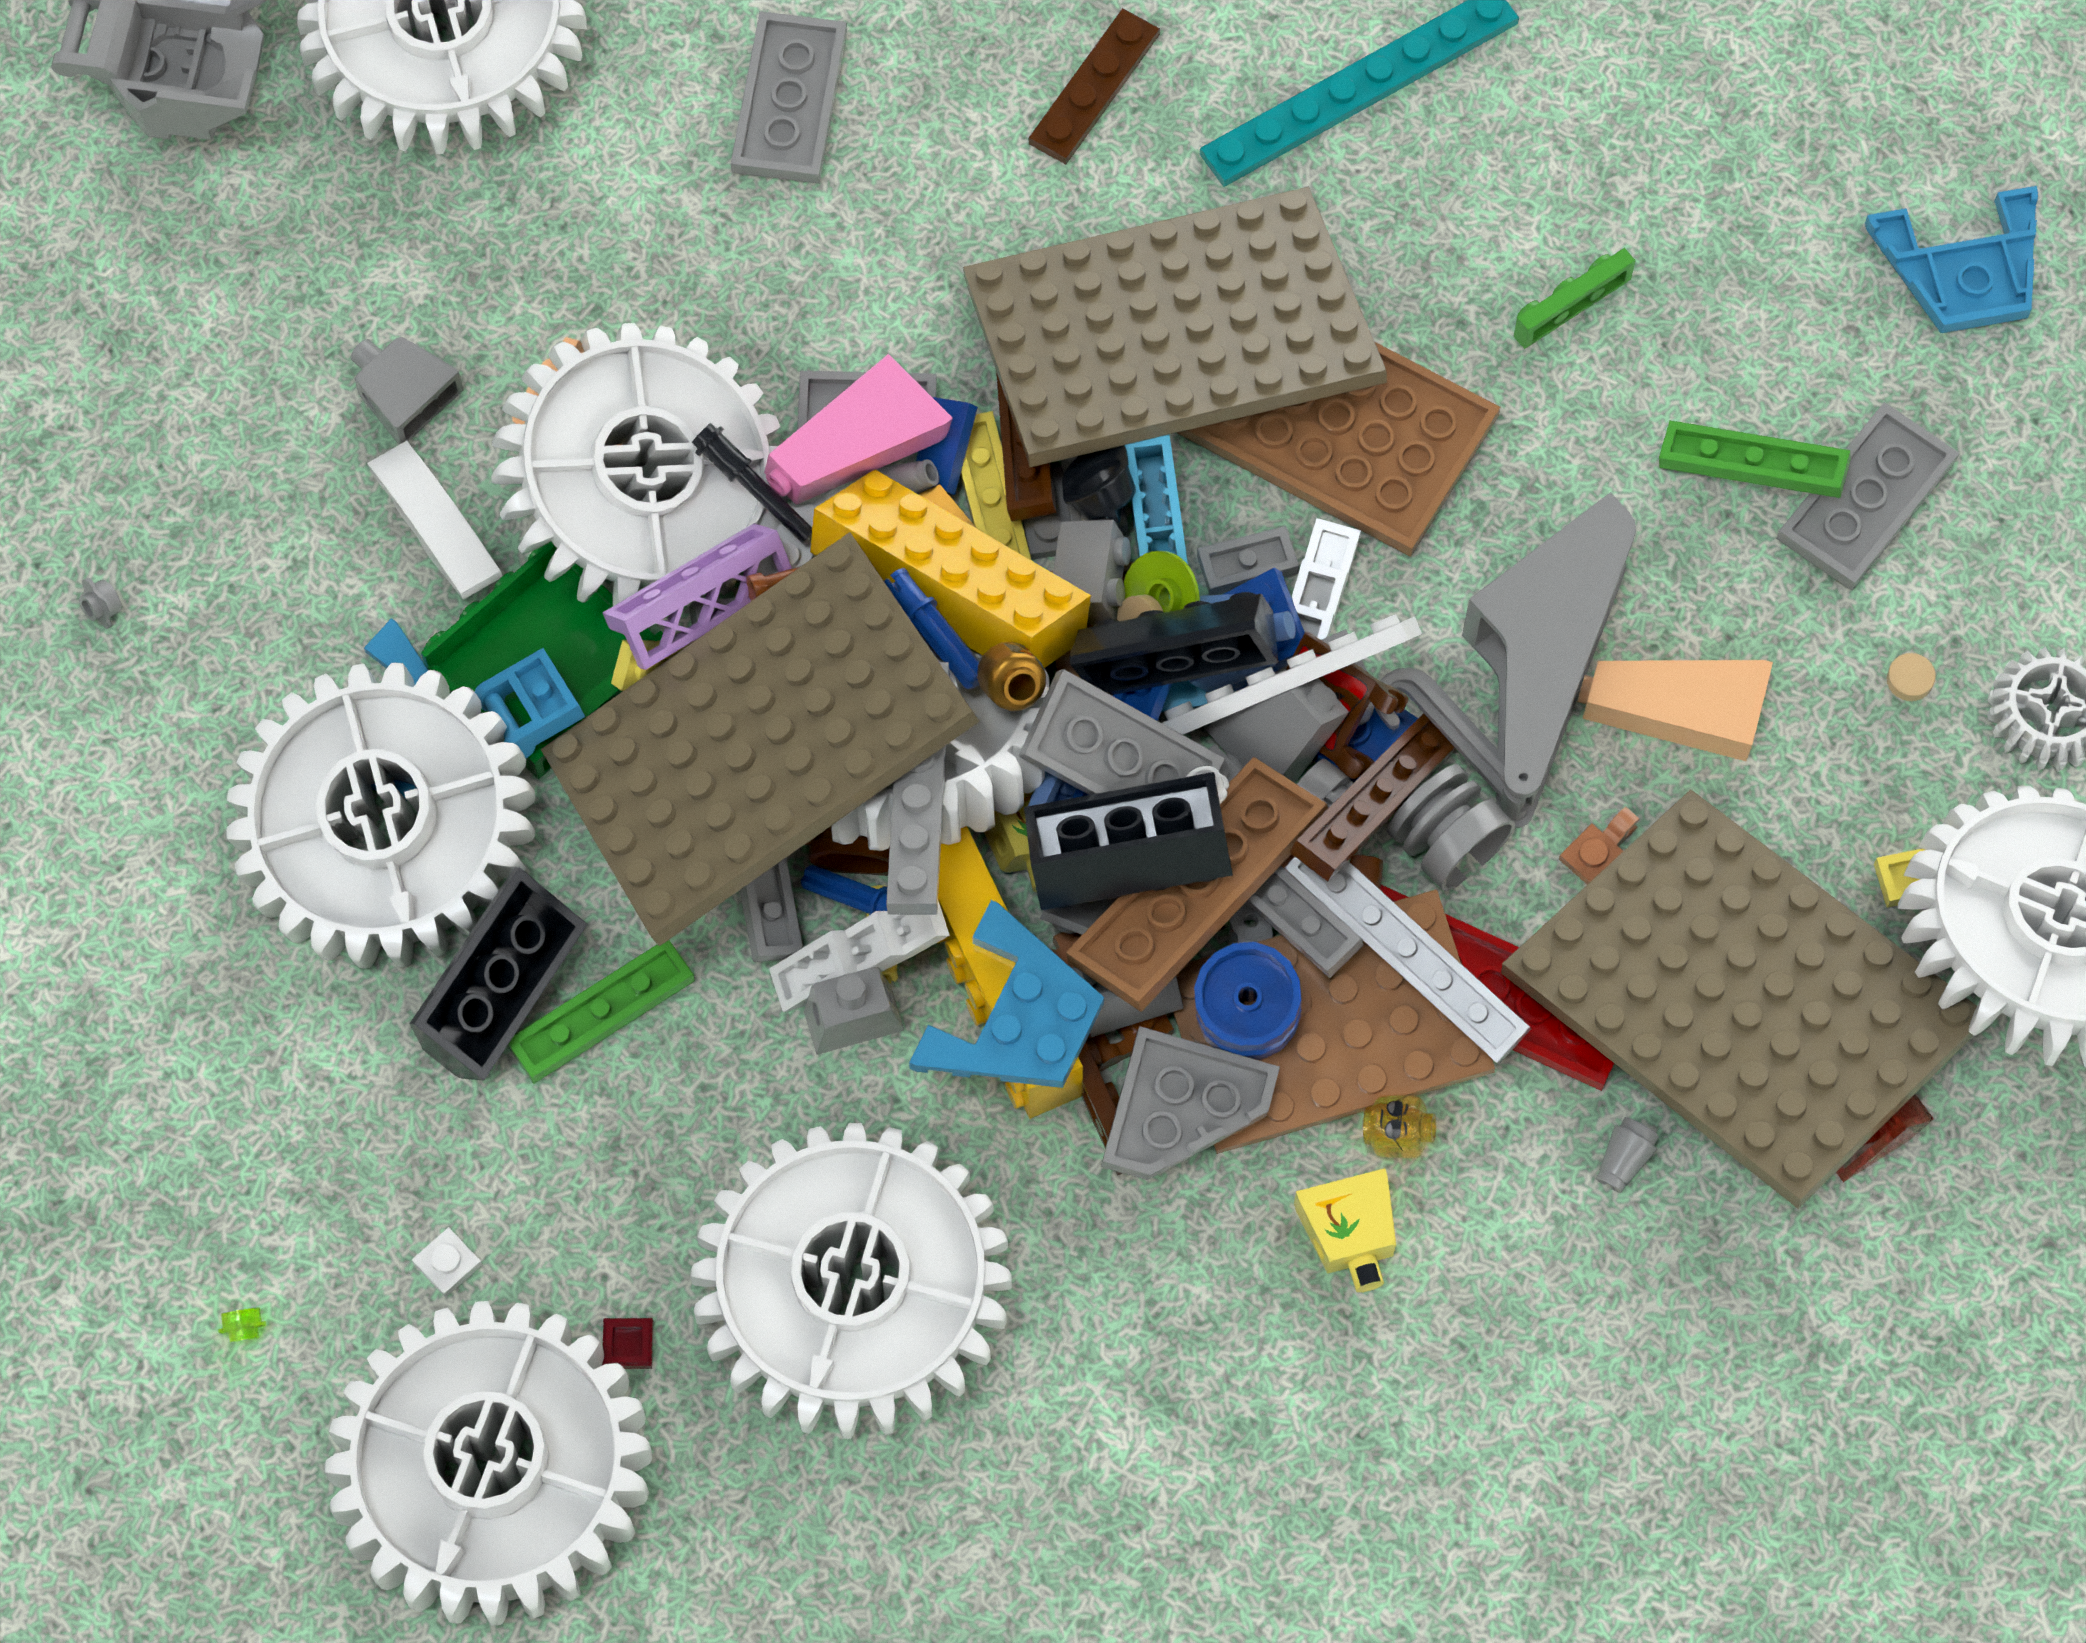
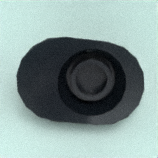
M1122 445L1078 456L1063 474L1062 489L1065 504H1072L1089 521L1107 517L1109 520H1114L1116 524L1120 523L1121 508L1136 493V487L1128 468L1126 447Z

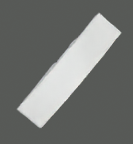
M407 440L367 463L378 483L393 500L403 520L418 537L424 551L463 600L503 576L457 506Z
M1316 518L1307 552L1302 560L1291 598L1304 632H1310L1321 640L1330 636L1361 536V530ZM1287 666L1274 672L1275 675L1285 671Z
M939 901L937 915L888 914L887 911H876L846 930L830 931L769 968L782 1011L784 1013L804 1007L811 986L817 982L872 967H879L881 972L950 935Z

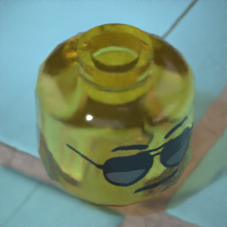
M1380 1095L1375 1100L1373 1106L1365 1108L1363 1138L1366 1145L1372 1146L1377 1156L1383 1158L1415 1159L1422 1155L1426 1142L1434 1143L1436 1116L1434 1113H1427L1426 1105L1420 1097Z

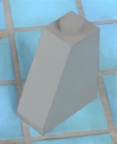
M1317 678L1214 721L1205 730L1226 753L1234 755L1243 767L1255 757L1289 780L1296 782L1349 711L1337 699L1335 693Z

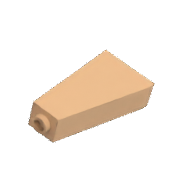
M1767 660L1598 661L1594 677L1584 675L1577 702L1586 704L1582 719L1747 761L1753 745L1773 662Z

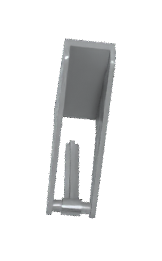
M1611 492L1469 599L1462 636L1489 664L1498 677V749L1443 689L1423 671L1413 668H1399L1387 673L1381 679V682L1408 695L1497 793L1496 803L1515 822L1514 828L1526 826L1533 818L1579 696L1584 675H1587L1625 573L1626 559L1636 533L1635 520ZM1375 707L1381 720L1388 728L1396 730L1399 727L1400 719L1395 712L1384 714Z

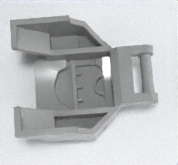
M68 0L71 10L60 51L54 54L51 68L62 76L73 77L77 74H84L111 86L117 100L148 137L170 139L172 135L212 140L218 126L236 119L247 112L265 38L248 10L268 0ZM98 9L87 54L78 53L88 13Z

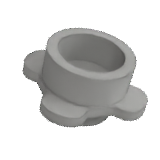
M90 578L82 580L84 593L79 597L82 611L91 621L98 619L106 629L112 626L110 617L121 611V602L116 591L105 580H100L96 583Z

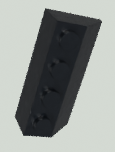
M1251 592L1237 593L1232 595L1229 600L1215 603L1205 601L1191 602L1186 604L1183 609L1170 612L1150 610L1141 613L1138 618L1124 621L1114 619L1100 620L1094 623L1093 627L1078 630L1069 656L1071 667L1081 679L1110 695L1279 663L1273 610L1262 594Z
M1214 772L1024 807L1030 862L1041 910L1067 908L1074 904L1101 899H1116L1123 895L1151 890L1160 891L1172 886L1200 881L1209 882L1217 878L1233 875Z
M514 867L409 1023L423 1051L458 1078L484 1081L588 924L520 867Z

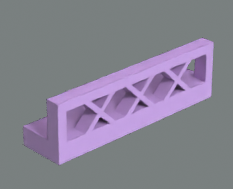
M753 523L604 611L603 615L609 629L625 635L638 667L646 670L700 638L750 603L746 576L757 572L761 560L772 555L778 572L792 569L777 530ZM742 571H744L743 576L738 575L739 573H741ZM731 578L741 581L734 601L727 605L716 602L722 583ZM707 593L705 598L700 597ZM692 601L703 603L697 623L688 628L678 625L685 605ZM669 615L667 621L662 620L663 618H665V617H667V616ZM655 623L665 626L660 644L647 652L639 633ZM676 630L681 631L680 633L675 635Z

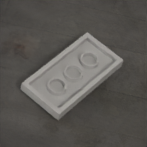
M759 11L731 159L732 173L820 184L846 41L847 22Z
M1885 402L1846 448L1850 450L1851 461L1841 498L1809 493L1779 530L1776 538L1851 591L1946 475L1959 456L1958 451Z
M1065 669L1056 672L1018 755L1020 758L1088 795L1184 778L1189 772L1201 766H1211L1219 771L1225 759Z

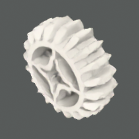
M2045 646L2039 650L2036 658L2027 650L2021 655L2019 663L2014 660L2009 661L2004 668V673L1996 676L1993 682L1994 690L1990 691L1987 699L1988 704L1993 706L1987 714L1988 721L1997 723L1993 730L1994 738L2008 736L2009 738L2004 745L2005 753L2015 750L2016 747L2022 750L2019 756L2020 764L2027 762L2030 755L2038 757L2036 761L2038 771L2045 768L2049 759H2052V764L2057 772L2064 769L2067 760L2077 768L2082 765L2086 756V669L2082 667L2084 658L2082 654L2077 656L2074 662L2066 659L2067 653L2065 648L2059 650L2056 657H2051ZM2049 680L2046 688H2030L2028 692L2019 690L2031 682ZM2067 687L2072 689L2080 698L2073 696ZM2053 694L2054 698L2052 705L2057 707L2055 712L2058 713L2055 714L2051 722L2050 719L2052 712L2049 711L2047 708L2049 706L2048 702ZM2023 718L2031 720L2037 730L2032 728ZM2075 725L2085 727L2076 734L2055 737V733L2059 728L2068 727L2074 729Z

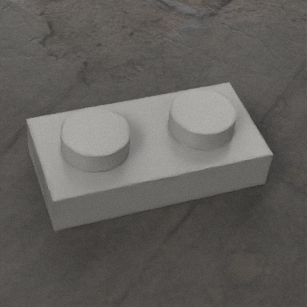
M1286 526L1197 548L1198 562L1209 595L1228 592L1272 568L1281 571L1283 577L1295 575L1299 572V564Z

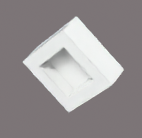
M449 1227L412 1259L413 1264L445 1298L482 1266L481 1260Z

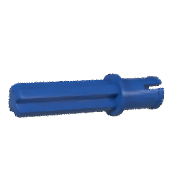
M905 568L893 572L890 576L895 582L892 583L887 578L884 582L917 630L943 662H949V669L965 689L971 690L979 686L977 671L980 661L936 609L937 601L923 593Z
M809 865L804 870V876L801 879L803 889L869 913V915L876 911H887V886L876 889L814 865Z

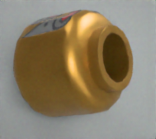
M1001 642L991 647L979 662L977 679L980 687L998 707L1009 711H1020L1034 705L1042 696L1046 687V672L1042 663L1024 645L1015 642Z

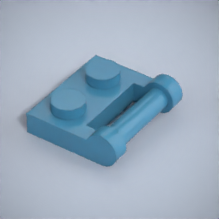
M544 648L482 682L475 689V693L481 701V709L498 713L506 724L504 742L514 743L519 746L525 758H528L534 752L537 744L585 717ZM512 692L516 693L532 720L522 727H519L504 702L505 696Z

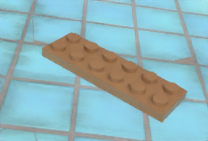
M1253 757L1229 782V788L1226 789L1227 797L1220 804L1233 875L1217 878L1209 882H1194L1172 886L1160 891L1151 890L1123 895L1117 898L1066 951L1068 963L1142 1012L1291 855L1290 850L1296 840L1328 809L1327 803Z

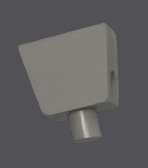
M404 337L396 338L383 351L369 339H365L354 348L351 354V360L362 369L355 377L359 396L398 444L406 440L409 441L463 391L460 374L456 368Z
M879 967L847 973L836 978L817 982L811 986L804 1014L816 1055L904 1031L892 987Z

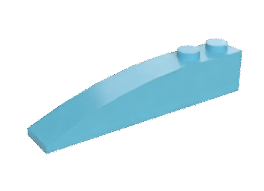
M1170 434L1124 445L1127 449L1128 468L1136 487V493L1130 500L1138 558L1151 551H1168L1176 554L1188 564ZM1189 680L1172 683L1161 713L1188 701L1191 702L1193 708L1207 704L1206 691L1191 684Z

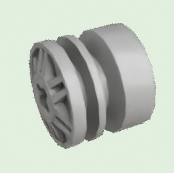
M1458 764L1446 767L1419 786L1395 813L1387 829V833L1398 843L1405 841L1403 850L1410 856L1420 854L1429 849L1422 860L1421 869L1444 891L1459 886L1467 879L1456 865L1468 852L1483 866L1506 843L1515 827V822L1492 799L1480 802L1473 807L1480 796L1481 787L1473 780L1467 782L1469 774Z

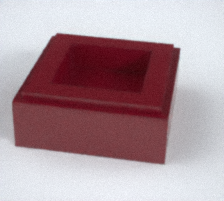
M603 1318L604 1359L602 1366L618 1363L624 1369H652L653 1318Z

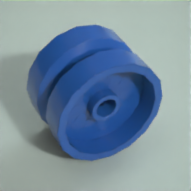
M1257 942L1233 943L1216 951L1201 967L1194 986L1197 1024L1206 1042L1212 1047L1255 1060H1263L1281 1051L1295 1036L1301 1018L1300 979L1291 962L1275 948ZM1245 998L1249 1003L1254 1000L1256 1002L1252 1005H1244L1240 1002V999Z

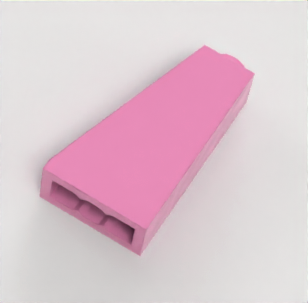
M887 354L768 455L764 473L766 474L767 482L777 494L783 497L787 495L797 505L866 475L874 469L882 468L941 442L948 434L953 417Z

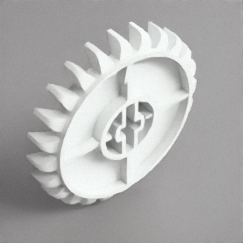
M305 0V3L309 4L299 9L297 15V26L300 35L307 34L300 43V53L304 67L318 62L312 71L315 92L320 96L339 83L333 95L336 117L342 121L363 101L360 116L365 137L371 140L382 126L387 115L393 116L392 121L399 150L406 151L409 147L417 123H426L429 138L436 154H443L445 151L449 123L458 121L470 146L474 150L480 149L482 145L480 116L490 113L496 124L507 136L512 137L515 135L516 127L510 102L515 98L534 114L542 117L545 114L542 92L536 79L540 78L548 84L565 91L568 87L566 72L560 60L553 53L572 60L581 61L582 51L578 37L568 28L587 29L585 11L581 4L574 0ZM446 13L453 40L449 42L440 41L433 14ZM468 15L473 17L474 26L470 28ZM415 26H416V31H417L418 39H415V38L413 37V33H412V29H413Z
M623 323L617 332L615 342H610L606 333L599 328L586 330L581 338L584 349L583 353H580L574 345L566 342H560L551 348L548 356L558 369L557 372L547 365L533 364L524 372L521 380L529 388L537 392L538 396L527 392L513 393L507 398L502 408V411L525 421V424L503 426L496 432L492 440V446L519 452V456L511 457L497 466L491 475L492 483L522 484L523 488L506 502L500 512L502 520H510L533 514L536 521L524 535L518 549L524 554L536 550L550 541L557 547L544 575V578L549 582L565 574L575 563L584 568L578 585V601L586 602L598 590L603 581L607 579L614 582L613 606L637 593L639 587H647L753 523L774 530L780 524L779 520L736 479L730 482L703 453L699 456L695 453L697 448L692 444L695 437L709 423H712L716 428L721 426L724 428L722 434L747 458L752 460L749 467L769 485L764 471L768 455L778 446H770L768 439L774 436L780 428L775 415L768 413L758 415L754 406L763 395L757 384H746L740 387L733 380L739 364L730 357L714 364L706 358L708 353L707 342L698 337L694 338L687 348L675 345V334L672 328L664 326L658 328L652 340H646L642 338L641 331L635 323ZM787 495L784 496V497H783V496H780V497H782L786 502L788 501V496H787ZM657 499H669V500L657 502ZM731 578L722 583L720 592L723 595L729 593L735 586L737 579Z
M2018 786L2010 801L2003 794L1996 791L1984 793L1978 799L1975 807L1960 804L1949 811L1943 824H1936L1930 828L1919 845L1920 848L1925 850L1919 851L1910 860L1903 876L1920 880L1911 883L1905 889L1898 902V909L1927 910L1913 917L1902 935L1903 943H1915L1937 939L1924 954L1915 973L1918 978L1952 967L1955 973L1938 1002L1942 1009L1960 1002L1973 992L1981 998L1969 1025V1032L1976 1036L2003 1013L2010 1017L2006 1034L2005 1053L2010 1055L2016 1053L2035 1027L2043 1030L2045 1065L2053 1066L2066 1047L2071 1035H2077L2081 1057L2086 1068V804L2074 801L2073 794L2069 790L2055 788L2051 797H2040L2038 791L2031 786Z
M849 1123L844 1131L843 1141L831 1142L827 1132L819 1126L808 1130V1148L798 1152L784 1139L773 1143L771 1147L774 1164L767 1170L755 1162L747 1161L739 1168L741 1180L747 1188L743 1194L732 1190H721L714 1198L715 1209L727 1218L725 1224L711 1223L703 1225L698 1231L697 1241L701 1247L717 1252V1257L703 1259L695 1263L691 1268L690 1277L693 1285L717 1287V1291L704 1296L695 1304L694 1315L696 1323L700 1325L724 1320L725 1325L715 1331L708 1341L707 1350L712 1361L723 1359L738 1350L741 1352L742 1356L735 1363L731 1373V1386L737 1394L747 1389L761 1376L767 1379L762 1394V1408L765 1416L772 1418L792 1394L799 1397L798 1418L802 1432L809 1434L820 1418L824 1405L835 1407L836 1421L843 1439H851L858 1422L859 1408L870 1405L877 1424L882 1432L887 1435L893 1433L895 1428L896 1413L894 1399L904 1396L912 1409L922 1419L927 1420L932 1417L931 1393L927 1384L935 1378L944 1388L956 1396L960 1397L965 1393L964 1376L960 1366L955 1361L958 1353L982 1365H987L991 1360L989 1345L983 1336L974 1330L975 1324L990 1328L1005 1329L1007 1318L1004 1308L995 1300L984 1296V1291L1012 1289V1274L1009 1269L998 1263L984 1261V1257L1006 1251L1008 1249L1006 1234L1000 1229L977 1227V1223L983 1221L994 1212L993 1202L986 1194H972L964 1198L961 1196L960 1192L969 1183L970 1172L961 1164L949 1166L942 1172H939L935 1168L939 1157L937 1145L926 1141L918 1145L912 1153L903 1150L902 1130L889 1127L881 1135L878 1143L866 1141V1134L862 1123ZM865 1249L861 1260L863 1280H855L845 1315H839L843 1302L841 1283L848 1285L858 1250ZM881 1257L888 1261L898 1275V1278L885 1275L883 1289L880 1271ZM822 1283L824 1300L821 1307L806 1292V1286L820 1289ZM884 1290L885 1302L882 1303V1294Z

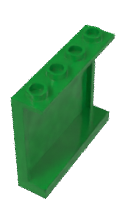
M550 541L542 547L533 550L528 557V561L517 571H510L504 574L496 582L493 591L482 601H474L469 604L460 614L459 620L447 631H439L427 641L424 650L421 652L424 665L428 670L438 671L444 676L449 685L450 693L463 686L475 692L477 686L544 648L585 715L584 718H586L623 692L612 685L611 681L622 640L627 639L624 634L609 629L603 615L604 611L613 607V595L601 584L598 590L586 602L578 601V585L584 568L576 563L556 580L551 582L544 578L545 571L550 559L557 550V547ZM647 628L639 634L642 640L661 641L663 632L660 630L654 635ZM515 692L505 696L504 702L519 727L532 721ZM583 719L537 744L534 752L526 758L525 767L538 780L551 769L541 749Z

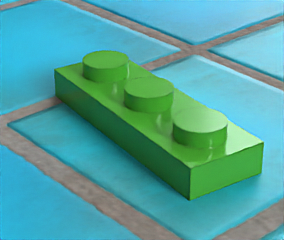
M1625 247L1612 256L1609 254L1602 255L1591 264L1586 273L1577 279L1573 277L1565 279L1554 289L1552 295L1540 303L1534 300L1524 306L1517 315L1514 338L1526 349L1630 281L1636 260Z

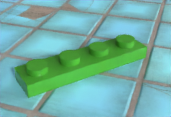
M1669 420L1659 455V468L1841 498L1851 455L1850 450Z
M670 940L661 946L657 944L515 1034L507 1046L532 1083L535 1084L695 981L694 974Z

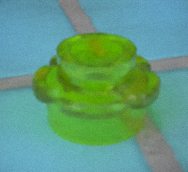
M260 1307L221 1313L223 1328L218 1329V1333H228L230 1343L245 1339L259 1338L258 1328L265 1327L266 1321H262Z

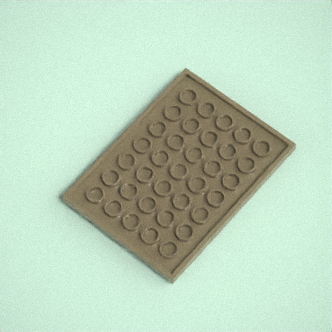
M1309 186L963 267L966 285L1029 467L1387 383L1385 365Z
M849 532L547 744L541 751L649 935L661 946L980 721L858 542Z
M1691 789L1502 963L1501 974L1797 1209L1835 1174L1974 1036L1969 1032V1025L1977 1008V1005L1964 998L1960 1002L1942 1009L1938 1002L1948 983L1936 974L1918 978L1915 971L1920 962Z

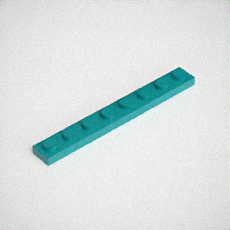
M1467 0L1200 148V156L1222 186L1225 187L1514 27L1519 22V16L1506 0Z

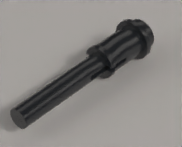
M709 423L692 441V444L697 448L695 453L698 456L703 453L730 482L736 479L803 543L812 534V526L749 467L752 460L747 458L722 434L724 428L721 426L716 428L712 423Z

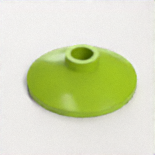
M1168 551L1145 553L1134 561L1125 576V599L1137 595L1152 596L1159 602L1163 612L1180 610L1188 603L1200 601L1198 584L1192 570L1182 558Z

